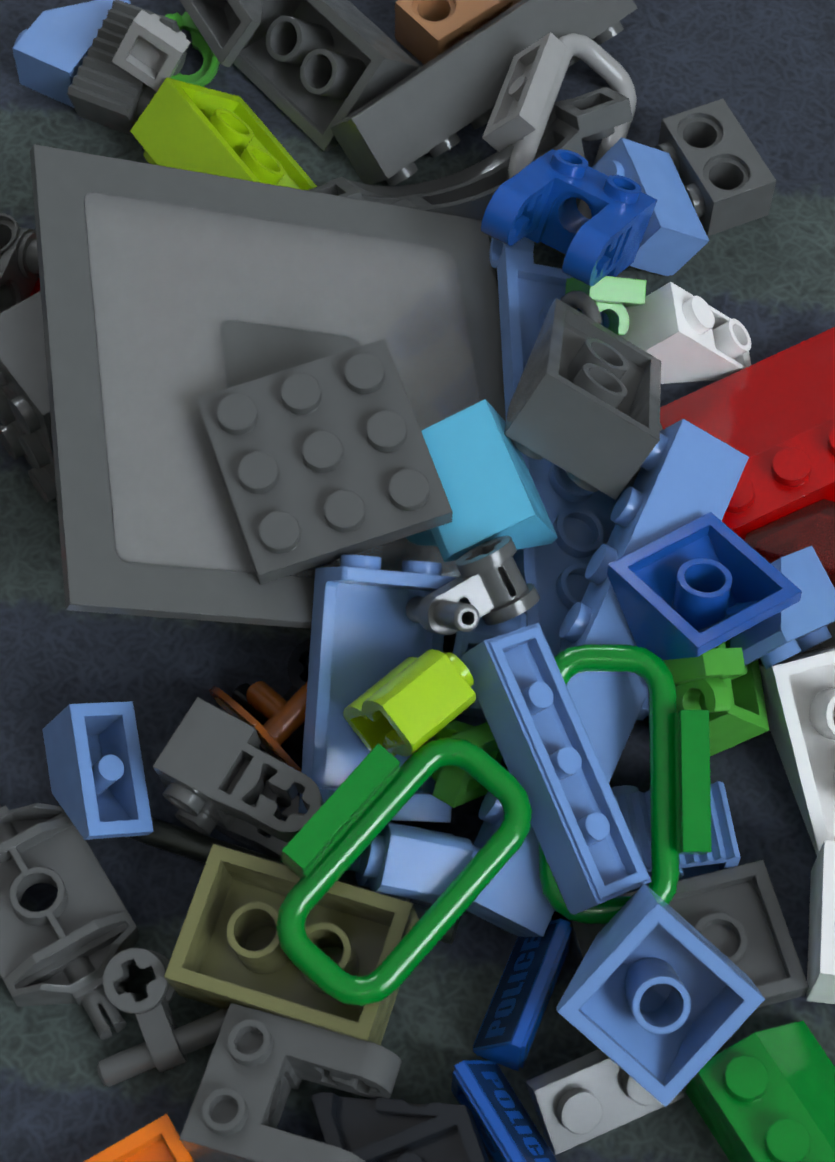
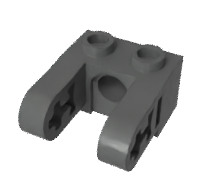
M197 697L153 765L154 770L166 789L163 796L178 808L175 817L195 832L209 837L212 831L216 829L238 842L282 860L283 848L324 804L317 784L309 776L261 751L259 748L261 740L256 728ZM298 793L303 794L302 800L308 811L306 814L299 813L300 797L297 796ZM283 806L286 807L287 809H285V810L281 813V812H280L281 807H283ZM267 834L272 835L270 838L265 837Z
M230 1003L180 1136V1141L195 1162H365L362 1158L342 1148L277 1129L291 1088L298 1090L301 1080L304 1079L376 1099V1097L390 1098L402 1060L389 1049L369 1041H362L300 1021Z

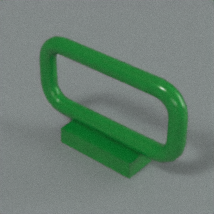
M584 644L566 648L554 656L566 686L573 676L582 672H631L642 677L647 684L649 692L652 881L648 887L669 905L677 890L679 855H704L712 852L709 710H680L677 712V694L673 674L662 658L647 648L628 644ZM539 843V878L542 893L551 907L568 920L586 924H607L633 896H617L575 915L571 914L567 909Z
M445 737L429 741L412 753L401 767H399L400 761L378 743L282 850V863L293 871L300 880L288 892L278 910L276 931L280 947L294 966L322 991L343 1004L365 1006L383 1001L396 991L518 851L530 831L532 808L525 789L510 772L488 753L465 739ZM446 765L457 766L463 769L498 799L504 811L503 822L499 829L376 970L365 976H353L347 973L307 936L305 923L308 914L437 769Z

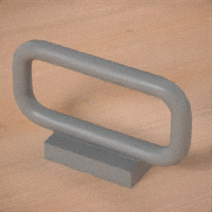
M550 32L513 57L482 137L498 152L511 144L514 145L509 159V179L533 162L572 56H576L606 81L611 90L629 98L632 116L634 117L637 97L629 74L617 60L587 36L570 33L557 38ZM632 121L614 127L615 132L602 139L593 166L621 137L626 139ZM580 200L578 210L583 216L591 219L592 214L589 206L583 200Z

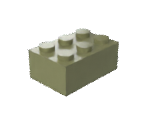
M213 844L166 969L164 978L179 996L220 1009H228L230 1003H234L381 1045L399 988L383 1001L365 1006L343 1004L322 991L292 964L280 947L276 931L278 910L288 892L300 878L286 865ZM337 881L310 911L306 918L305 929L310 940L344 971L353 976H365L377 969L419 919L413 903Z

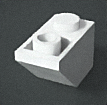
M671 281L645 297V305L626 308L630 323L627 333L621 337L661 361V384L716 381L751 366L749 355L751 339L743 324L737 319L729 318L708 305L701 297L693 296Z

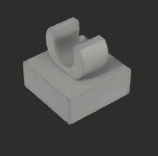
M141 10L132 21L111 62L155 91H158L166 77H172L191 42L186 39V34L179 31L177 33L160 22V17L156 14L150 15Z

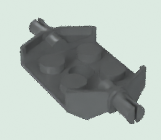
M35 803L9 810L6 805L2 807L0 804V976L17 1007L77 1003L78 1006L84 1007L98 1032L99 1038L101 1040L108 1039L112 1036V1033L101 1013L102 1011L105 1012L116 1033L122 1031L127 1023L120 1015L118 1009L106 997L103 988L104 971L109 961L116 954L134 947L140 938L137 926L87 841L83 839L61 806ZM47 883L57 888L56 900L52 906L44 911L31 912L20 905L23 893L32 885Z

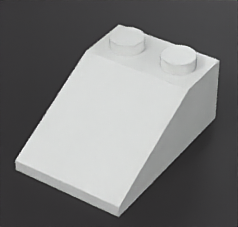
M835 646L793 656L771 666L767 670L763 664L759 665L769 729L817 856L824 840L835 841Z

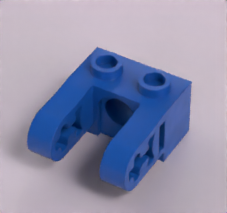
M551 149L498 187L483 215L481 231L509 246L514 245L524 237L536 243L542 242L566 254L562 266L563 273L589 286H594L605 276L616 277L634 262L657 199L641 192V186L627 177L619 175L608 176L589 167L588 161L575 152ZM576 198L583 200L589 206L592 214L591 219L586 218L580 213L577 208Z

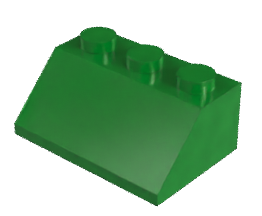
M804 1020L749 1035L713 1056L689 1081L685 1090L686 1094L730 1162H835V1066Z

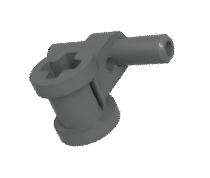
M502 536L480 544L463 554L456 561V566L461 576L425 597L415 596L411 598L406 605V614L411 621L420 623L425 630L431 633L451 635L458 631L470 632L478 626L481 617L486 625H495L515 618L532 608L540 600V596L534 584H526L513 558L517 548L511 536Z
M130 948L119 952L109 961L103 975L104 992L111 1004L117 1009L135 1014L145 1041L98 1062L97 1071L103 1085L112 1087L154 1068L163 1073L188 1062L187 1054L216 1042L228 1009H219L177 1027L169 1007V1003L174 998L176 991L164 978L170 959L159 952L141 948ZM135 965L140 969L153 970L155 972L156 979L146 985L147 998L142 993H131L128 991L127 983L136 978Z

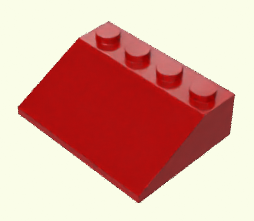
M835 327L660 407V423L663 429L685 419L749 457L722 522L754 550L760 551L835 515Z

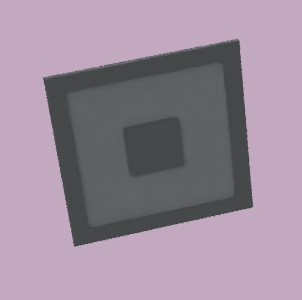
M33 144L30 150L66 611L311 629L315 568L340 567L341 559L262 585L259 584L200 417L196 398L385 338L421 430L484 399L489 402L506 422L498 285L495 268L490 264L489 236L481 231L482 220ZM406 538L353 554L381 557V570L401 572L402 561H428L442 563L441 576H461L456 566L457 560L444 562L437 546L416 545ZM456 633L444 635V639L456 638Z

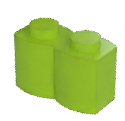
M430 649L419 658H406L344 709L343 716L370 752L379 743L393 756L398 754L407 757L475 702L476 693L471 688L474 685V679L469 669L456 655L451 652L445 654L441 651Z

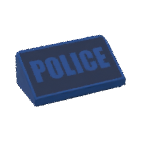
M561 918L550 921L543 937L517 938L473 1044V1052L477 1056L516 1071L524 1067L569 952L572 927H570L569 921Z
M463 1060L454 1065L451 1091L460 1105H465L472 1111L482 1142L494 1162H557L496 1062Z

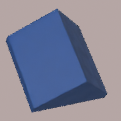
M712 512L608 564L607 576L636 646L647 648L662 658V660L698 657L799 602L802 595V590Z

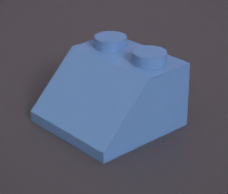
M644 883L596 935L556 1009L559 1014L666 1107L759 1007L765 998L746 973Z

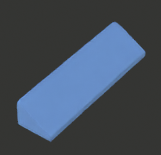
M539 622L485 640L463 654L462 662L473 676L474 685L472 687L507 769L528 794L532 808L531 825L568 911L575 915L634 890L644 883L652 882Z

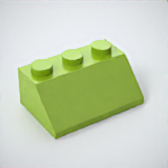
M166 77L130 130L132 135L145 149L143 153L145 159L153 165L301 190L317 187L240 96Z

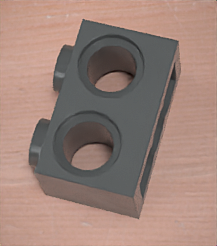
M724 99L662 119L658 145L654 148L670 154L707 237L769 215L776 179Z

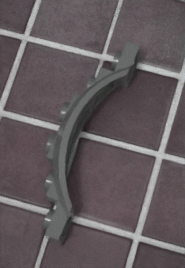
M603 87L575 98L555 102L534 160L551 149L569 150L585 158L581 139L594 141L606 138L615 132L614 127L633 121L629 98L607 87ZM511 144L500 152H496L466 169L431 181L400 186H378L339 177L307 191L482 220L493 194L502 183L509 179V159L514 145Z

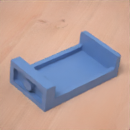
M341 555L340 567L315 568L301 772L309 776L317 784L324 803L370 753L343 716L344 709L406 658H419L430 649L443 652L444 635L425 630L420 623L411 621L406 614V605L411 598L415 596L425 597L457 578L441 576L442 563L402 561L401 572L381 570V557ZM433 736L427 742L437 740V738ZM397 754L394 757L400 761L399 767H401L410 756L405 757ZM429 777L392 820L451 823L452 807L432 795L435 780ZM300 793L299 813L306 814L308 811L302 800L303 794Z

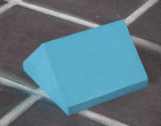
M486 399L421 430L453 512L452 522L430 529L444 562L458 560L463 554L476 546L502 536H511L517 550L552 544L558 538L521 452L514 446L511 438L504 435L505 420Z

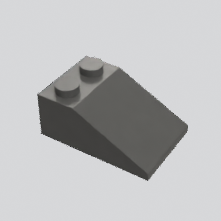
M556 298L549 308L508 407L504 435L511 438L514 446L526 456L537 460L545 458L564 469L569 478L579 487L590 492L600 490L616 500L660 440L661 361Z

